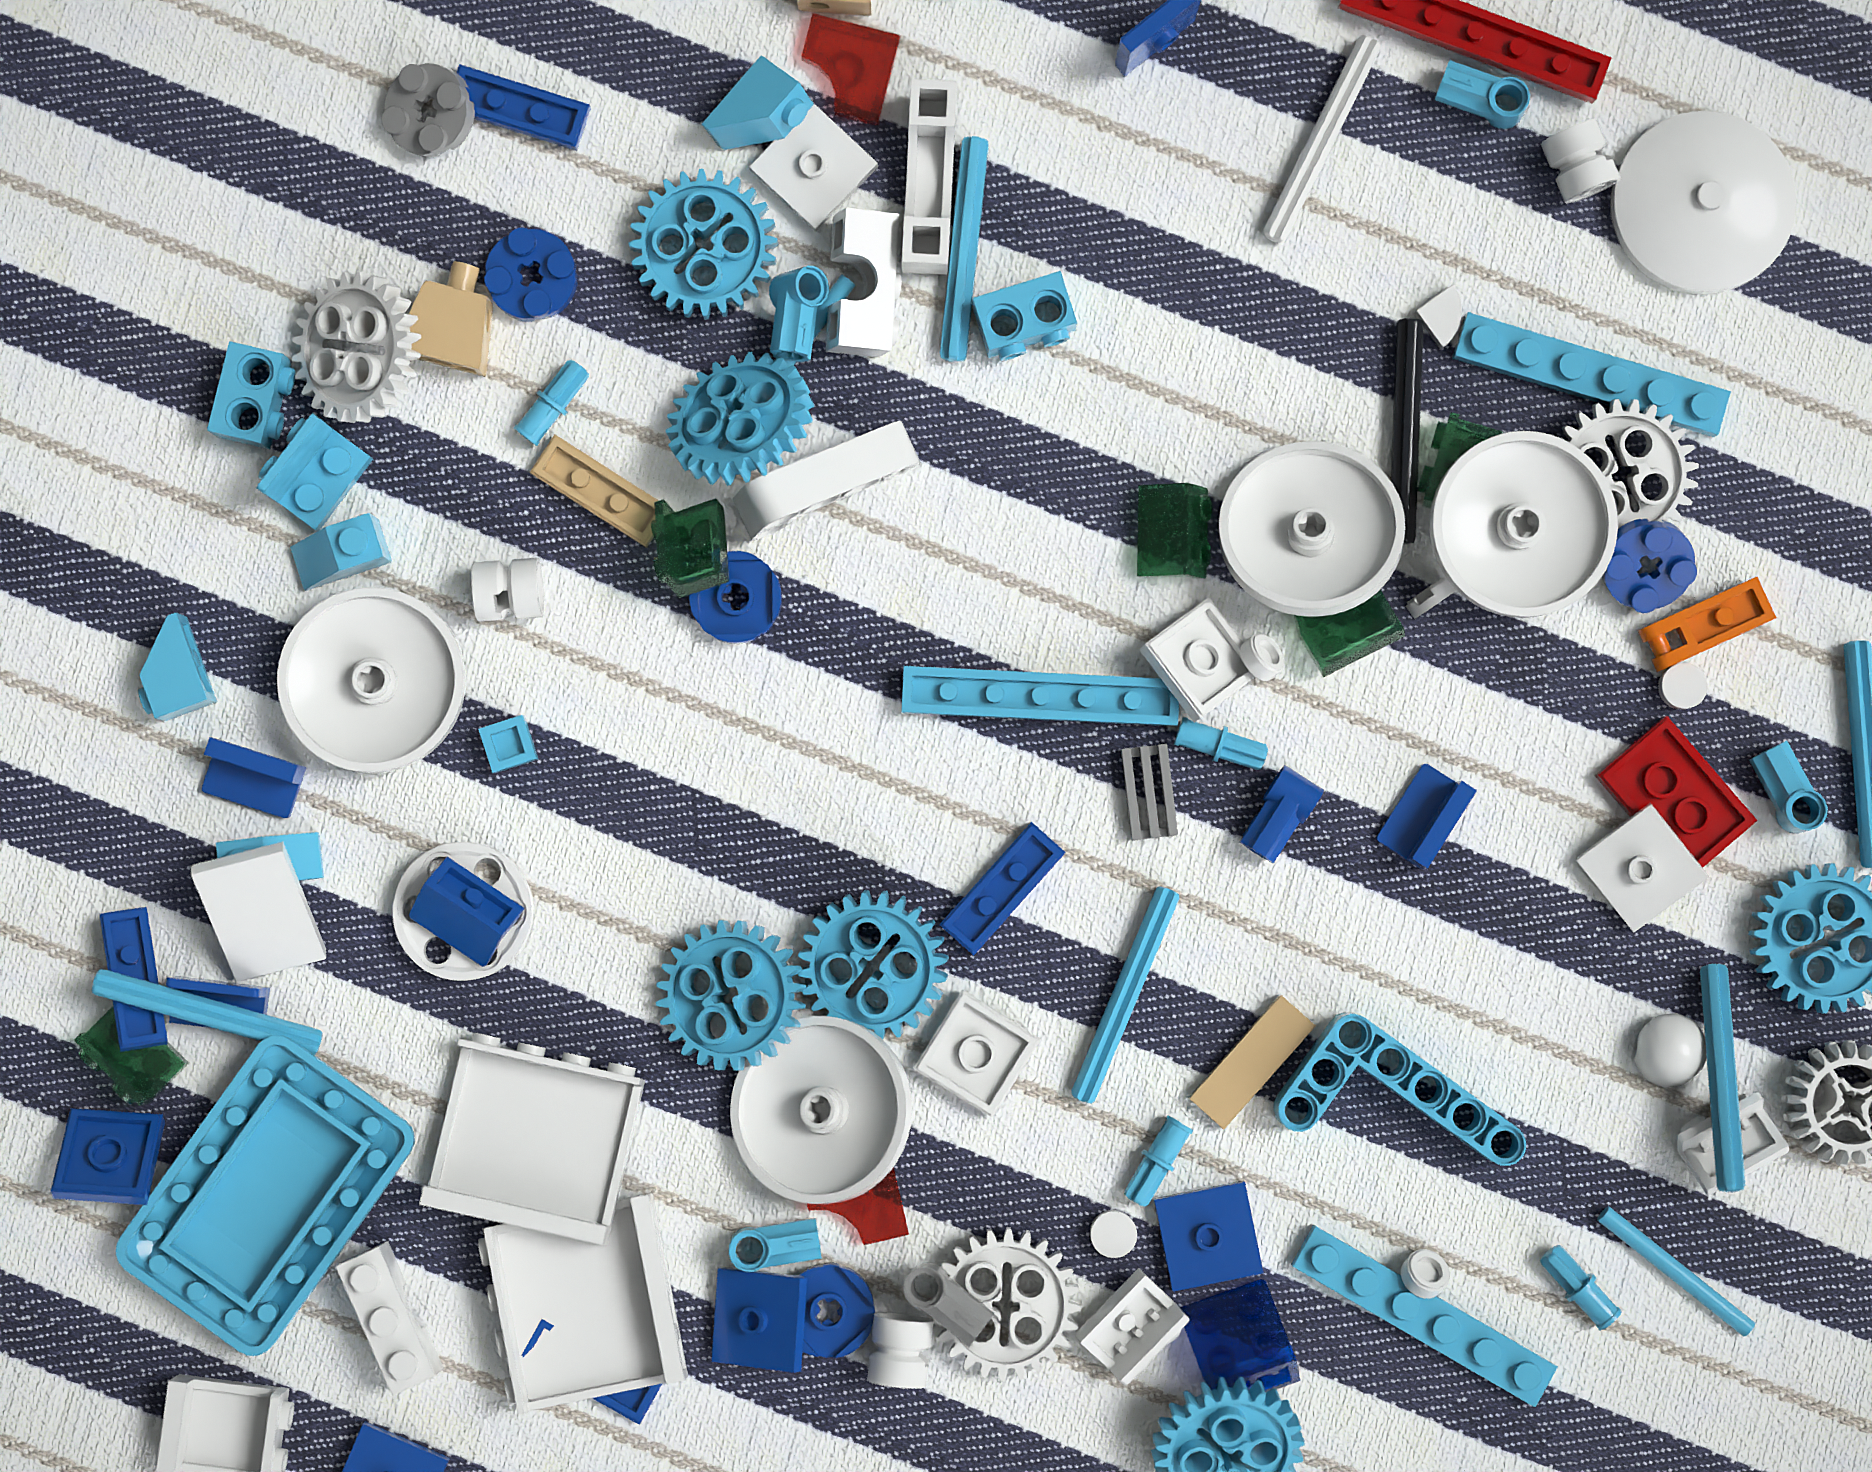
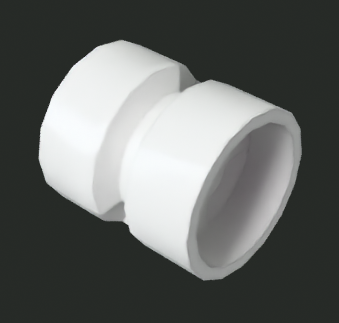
M1596 119L1584 121L1566 128L1541 143L1550 167L1560 170L1556 182L1564 202L1567 204L1599 193L1621 180L1612 156L1603 155L1601 151L1606 145V141Z
M539 558L513 559L509 567H504L499 560L473 562L471 572L472 597L475 616L478 622L504 620L508 613H513L517 619L540 618L544 616V583Z
M874 1313L871 1341L878 1346V1350L870 1354L867 1381L897 1388L915 1389L926 1387L929 1359L922 1354V1351L931 1347L933 1321L930 1318L912 1314Z

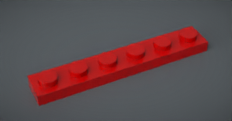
M1340 0L1338 9L1591 104L1597 100L1612 60L1610 56L1461 0Z

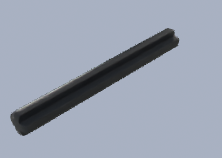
M1416 318L1399 319L1396 324L1390 481L1399 494L1405 515L1403 545L1412 544L1416 540L1424 332L1423 321Z

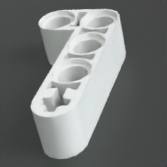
M897 421L771 471L765 476L762 475L745 484L733 497V501L751 540L755 541L781 530L794 518L897 477L915 468L921 462L902 421Z

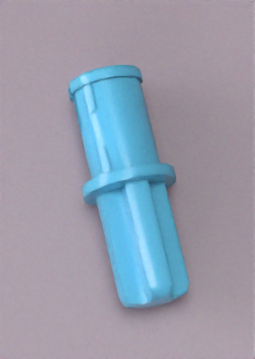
M568 360L543 392L540 390L536 392L539 396L520 422L514 426V429L535 446H538L539 441L560 414L566 416L568 413L565 410L566 406L588 380L589 373L577 362Z
M1183 717L1174 745H1180L1213 756L1212 761L1217 762L1221 758L1255 770H1260L1263 767L1268 752L1266 744L1229 733L1226 726H1223L1222 730L1198 722L1194 723L1186 717Z
M1167 1115L1165 1123L1149 1150L1143 1149L1141 1152L1145 1156L1124 1190L1125 1196L1140 1206H1147L1168 1170L1171 1172L1175 1170L1171 1165L1194 1130Z
M1556 1245L1545 1252L1540 1259L1541 1265L1567 1292L1565 1298L1569 1302L1575 1301L1596 1324L1599 1330H1604L1617 1320L1622 1312L1618 1306L1616 1307L1595 1283L1596 1276L1593 1273L1587 1274L1560 1245Z

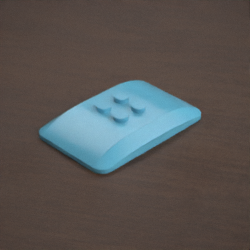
M283 1035L267 1037L256 1046L148 1197L147 1205L141 1207L119 1238L116 1245L118 1262L128 1273L240 1353L247 1356H258L266 1353L288 1327L410 1155L415 1145V1134L412 1126L401 1116L292 1039Z

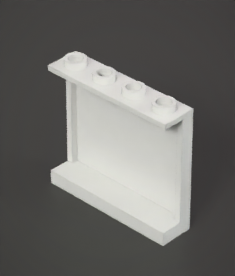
M473 1032L472 1041L458 1039L457 1045L462 1048L429 1186H423L419 1205L599 1245H607L645 1080L634 1077L636 1068L609 1062L607 1071L589 1067L591 1058L564 1052L562 1061L544 1057L546 1048L519 1042L517 1051L499 1047L501 1038Z
M653 1193L617 1201L607 1245H599L509 1224L483 1228L485 1238L478 1240L479 1253L483 1266L490 1265L493 1284L487 1285L488 1301L492 1313L499 1311L502 1330L496 1331V1344L500 1358H507L511 1377L504 1379L505 1392L508 1404L510 1406L516 1405L518 1415L532 1410L662 1383H666V1385L685 1381L688 1378ZM541 1319L554 1325L550 1331L544 1328L535 1346L524 1357L521 1356Z

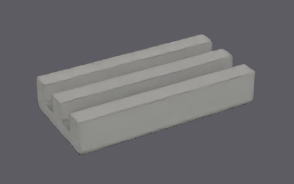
M1167 744L1121 749L1131 840L1178 835ZM1150 755H1158L1167 826L1165 828H1159ZM1140 757L1149 824L1148 830L1140 829L1132 758Z

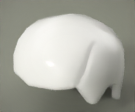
M1678 1013L1659 1015L1650 1020L1638 1035L1637 1053L1634 1061L1636 1067L1647 1081L1663 1088L1683 1086L1696 1076L1705 1065L1707 1059L1705 1035L1694 1020Z

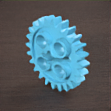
M701 168L698 171L697 180L690 182L686 173L682 171L680 172L681 185L675 187L669 180L664 179L663 185L666 193L663 196L651 190L648 192L654 204L653 207H637L638 213L645 219V222L631 223L632 231L641 236V239L629 242V248L631 251L642 253V255L636 257L631 262L634 269H647L639 278L642 286L656 284L651 292V297L654 301L662 298L664 295H668L666 301L668 311L671 312L679 303H682L684 315L686 318H689L694 308L700 307L704 319L708 320L711 307L717 306L722 316L726 317L728 313L727 303L733 301L742 310L745 308L742 294L746 292L756 298L759 296V292L754 284L756 280L769 283L770 276L762 267L763 265H776V257L766 252V250L778 247V239L765 234L776 228L774 219H760L768 211V206L766 202L752 205L757 195L756 190L752 187L741 194V180L739 177L734 178L727 186L724 184V176L721 170H718L713 181H707L705 172ZM709 203L714 206L715 213L713 217L704 222L694 220L691 217V211L696 205ZM731 214L733 216L732 221L714 233L721 224L722 219L726 215ZM742 234L749 240L747 247L739 253L727 251L724 248V242L730 235ZM674 235L683 239V247L676 254L667 255L659 250L660 243L667 236ZM700 237L706 241L711 237L713 249L709 252L704 248L697 251L695 239ZM694 255L681 274L674 272L677 266L683 264ZM707 266L716 270V279L708 286H698L692 281L693 274L700 267Z
M748 352L742 363H738L735 356L731 355L727 367L722 368L720 364L714 362L712 363L713 373L709 376L698 372L697 378L700 383L697 386L685 384L683 388L688 395L687 398L674 399L673 403L678 411L667 415L672 425L666 429V434L671 440L668 445L685 471L690 470L697 480L705 476L709 484L712 485L721 476L726 485L730 486L735 476L739 474L747 483L751 478V471L757 469L760 474L765 476L767 475L766 464L772 461L779 466L783 465L780 454L783 451L795 453L797 449L792 440L806 438L807 433L802 425L813 421L808 411L814 407L808 395L811 392L794 365L788 367L782 357L774 362L769 353H765L757 362L753 353Z
M1826 863L1822 869V874H1820L1816 864L1806 865L1805 878L1797 870L1788 871L1790 885L1788 886L1782 881H1773L1772 885L1777 896L1761 895L1760 899L1768 909L1766 912H1752L1751 915L1756 920L1762 922L1761 929H1754L1748 932V935L1761 939V945L1750 950L1751 955L1764 956L1765 959L1756 968L1757 973L1771 972L1773 974L1766 985L1768 989L1784 986L1781 1000L1790 1002L1799 995L1798 1008L1802 1010H1808L1813 1001H1815L1817 1013L1825 1014L1829 1010L1830 1003H1832L1836 1012H1846L1847 999L1854 1006H1864L1862 992L1864 991L1872 996V890H1867L1871 882V876L1861 875L1853 881V867H1844L1837 876L1835 863ZM1834 895L1839 896L1845 906L1844 913L1837 920L1830 916L1827 909L1828 902ZM1793 915L1798 916L1804 926L1803 933L1797 940L1791 939L1786 931V924ZM1861 918L1862 924L1859 927L1829 938L1827 940L1829 946H1813L1794 959L1790 957L1792 950L1822 939L1824 937L1823 930H1840L1855 919ZM1856 936L1861 938L1865 944V954L1859 961L1853 960L1848 950L1851 940ZM1814 957L1820 958L1824 964V974L1816 982L1811 980L1807 972V966Z
M864 890L861 894L860 904H857L854 898L847 894L843 897L844 910H841L836 904L830 903L826 909L831 920L817 915L813 923L820 933L807 931L803 936L813 948L802 949L798 953V957L810 962V965L802 968L798 976L811 978L812 981L802 993L803 995L817 994L819 998L811 1010L814 1012L825 1007L829 1011L827 1016L853 1021L868 1029H874L875 1034L884 1039L886 1028L888 1027L891 1028L897 1038L901 1037L903 1034V1021L916 1029L920 1024L916 1011L930 1016L934 1009L926 999L940 1000L943 992L933 984L946 982L948 979L947 973L936 969L937 966L946 963L949 956L943 953H935V948L939 947L945 939L943 936L930 938L928 932L936 923L934 919L921 924L917 920L922 911L921 906L914 908L908 913L904 910L906 897L902 896L895 905L889 904L888 891L885 890L881 893L877 902H873L869 890ZM865 922L875 924L881 932L880 942L876 944L864 942L859 936V925ZM893 934H899L900 941L880 964V971L876 970L873 972L854 997H848L846 994L847 990L866 968L867 960H872ZM899 952L912 954L917 961V970L912 973H903L898 970L894 962L895 954ZM843 958L847 960L852 967V976L847 979H839L834 976L830 969L831 959ZM872 987L884 990L888 997V1005L883 1008L871 1006L866 999V990Z
M718 920L716 934L710 925L703 924L700 926L701 939L693 934L684 935L688 946L687 950L672 947L671 952L678 960L676 965L662 964L661 966L671 976L669 981H661L656 984L660 989L668 991L667 998L656 1002V1006L669 1008L670 1014L660 1020V1024L675 1025L676 1029L668 1038L669 1041H686L681 1051L683 1056H690L698 1050V1065H707L713 1057L714 1069L725 1070L730 1059L733 1070L741 1071L744 1069L746 1057L752 1066L762 1065L760 1052L762 1051L768 1057H776L778 1053L774 1042L777 1041L783 1044H790L791 1042L790 1037L784 1031L786 1026L800 1027L801 1025L791 1014L792 1010L805 1009L806 1004L794 1000V993L806 989V985L793 983L792 977L798 974L802 968L796 965L787 966L785 963L793 954L792 949L776 951L780 942L778 935H771L763 941L765 927L755 925L748 934L747 922L737 920L732 932L728 921ZM747 953L752 960V969L746 977L742 978L738 975L735 964L741 954ZM718 956L722 960V972L716 967L715 958ZM701 970L706 971L710 977L709 989L703 995H700L694 987L695 976ZM729 988H737L738 995L732 998V1003H725L724 996L730 993ZM759 996L766 999L769 1008L768 1014L761 1021L754 1018L751 1010L753 1001ZM717 1013L723 1015L726 1020V1030L719 1038L713 1036L710 1031L711 1019ZM740 1019L747 1027L746 1034H742L740 1031Z
M1220 1377L1217 1389L1210 1390L1205 1382H1201V1394L1197 1397L1185 1390L1183 1395L1186 1404L1181 1406L1171 1402L1169 1409L1172 1418L1159 1417L1158 1422L1161 1432L1152 1434L1155 1448L1151 1450V1455L1156 1472H1296L1293 1463L1303 1462L1300 1447L1305 1445L1300 1431L1302 1428L1297 1414L1293 1413L1288 1399L1281 1401L1275 1388L1265 1393L1262 1382L1259 1380L1250 1389H1247L1243 1377H1239L1236 1380L1234 1387H1227L1225 1379Z

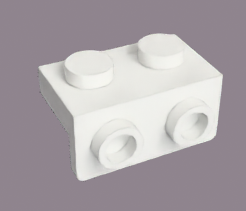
M1755 1092L1748 1097L1745 1094L1738 1095L1745 1175L1789 1152V1145L1763 1108L1764 1099L1759 1092ZM1699 1116L1690 1120L1681 1128V1133L1677 1136V1150L1706 1195L1709 1196L1718 1191L1711 1117L1706 1119L1704 1116Z
M1138 1268L1074 1336L1113 1373L1118 1381L1127 1386L1135 1377L1141 1375L1147 1369L1149 1362L1168 1343L1174 1341L1179 1336L1182 1328L1189 1322V1317L1160 1287Z

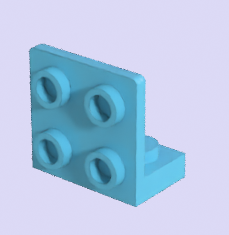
M311 414L307 420L302 418L292 427L286 438L289 444L279 458L275 455L272 456L262 467L258 475L261 481L257 489L281 504L314 530L319 531L372 462L373 458L332 429L319 417Z

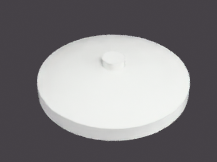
M1692 111L1667 118L1646 131L1633 144L1617 169L1621 180L1612 186L1610 203L1611 218L1617 239L1628 258L1641 272L1669 289L1688 294L1705 295L1738 288L1768 268L1779 256L1790 237L1796 215L1797 201L1796 188L1790 167L1777 145L1764 132L1739 117L1716 111Z
M1515 431L1490 437L1467 450L1450 466L1441 479L1435 492L1430 512L1432 548L1447 580L1462 596L1476 606L1507 617L1527 618L1547 615L1564 609L1581 599L1597 584L1606 571L1617 540L1618 517L1615 499L1599 467L1590 457L1573 444L1559 437L1541 432Z
M1306 441L1290 443L1271 449L1256 457L1238 473L1230 484L1224 496L1219 516L1221 552L1225 564L1236 582L1249 595L1262 604L1297 616L1333 615L1347 611L1367 601L1392 576L1401 557L1405 535L1403 506L1399 494L1387 475L1362 454L1327 442Z
M365 587L343 591L330 596L310 609L299 620L288 636L282 649L277 671V689L281 709L288 725L299 741L326 762L342 769L361 773H383L402 769L430 754L443 742L456 723L462 708L466 688L465 665L457 640L446 623L431 608L418 599L403 592L379 587Z
M810 1016L799 1018L797 1020L801 1023L800 1027L786 1026L784 1029L791 1039L790 1044L774 1042L778 1053L776 1057H768L761 1051L762 1065L752 1066L745 1058L744 1069L737 1074L731 1096L730 1119L732 1133L744 1163L751 1173L768 1189L787 1199L801 1203L833 1204L844 1202L872 1189L885 1178L897 1163L904 1150L911 1127L912 1098L910 1086L903 1066L896 1054L873 1031L853 1021L836 1017Z

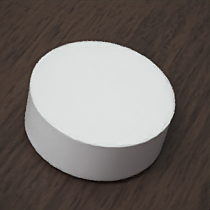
M1254 634L1241 644L1240 655L1242 661L1256 678L1262 681H1269L1283 671V654L1277 644L1268 636Z
M1678 663L1668 667L1661 674L1658 682V690L1662 700L1668 706L1675 709H1688L1698 705L1705 698L1708 689L1705 674L1699 667L1691 663Z
M1107 1210L1100 1213L1092 1222L1090 1238L1093 1246L1100 1254L1109 1258H1119L1125 1256L1133 1249L1137 1240V1230L1134 1222L1127 1214L1118 1210Z
M1420 1249L1414 1251L1402 1264L1401 1278L1411 1293L1420 1298L1430 1299L1436 1297L1448 1285L1450 1271L1440 1255L1431 1250Z

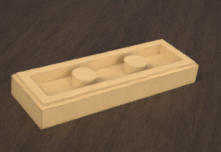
M555 434L530 471L533 476L646 548L671 511L670 507Z
M1279 995L1188 1098L1222 1129H1225L1316 1025L1287 999Z

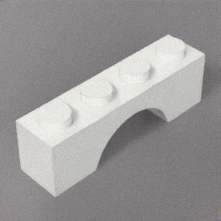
M911 79L902 273L948 275L957 81Z

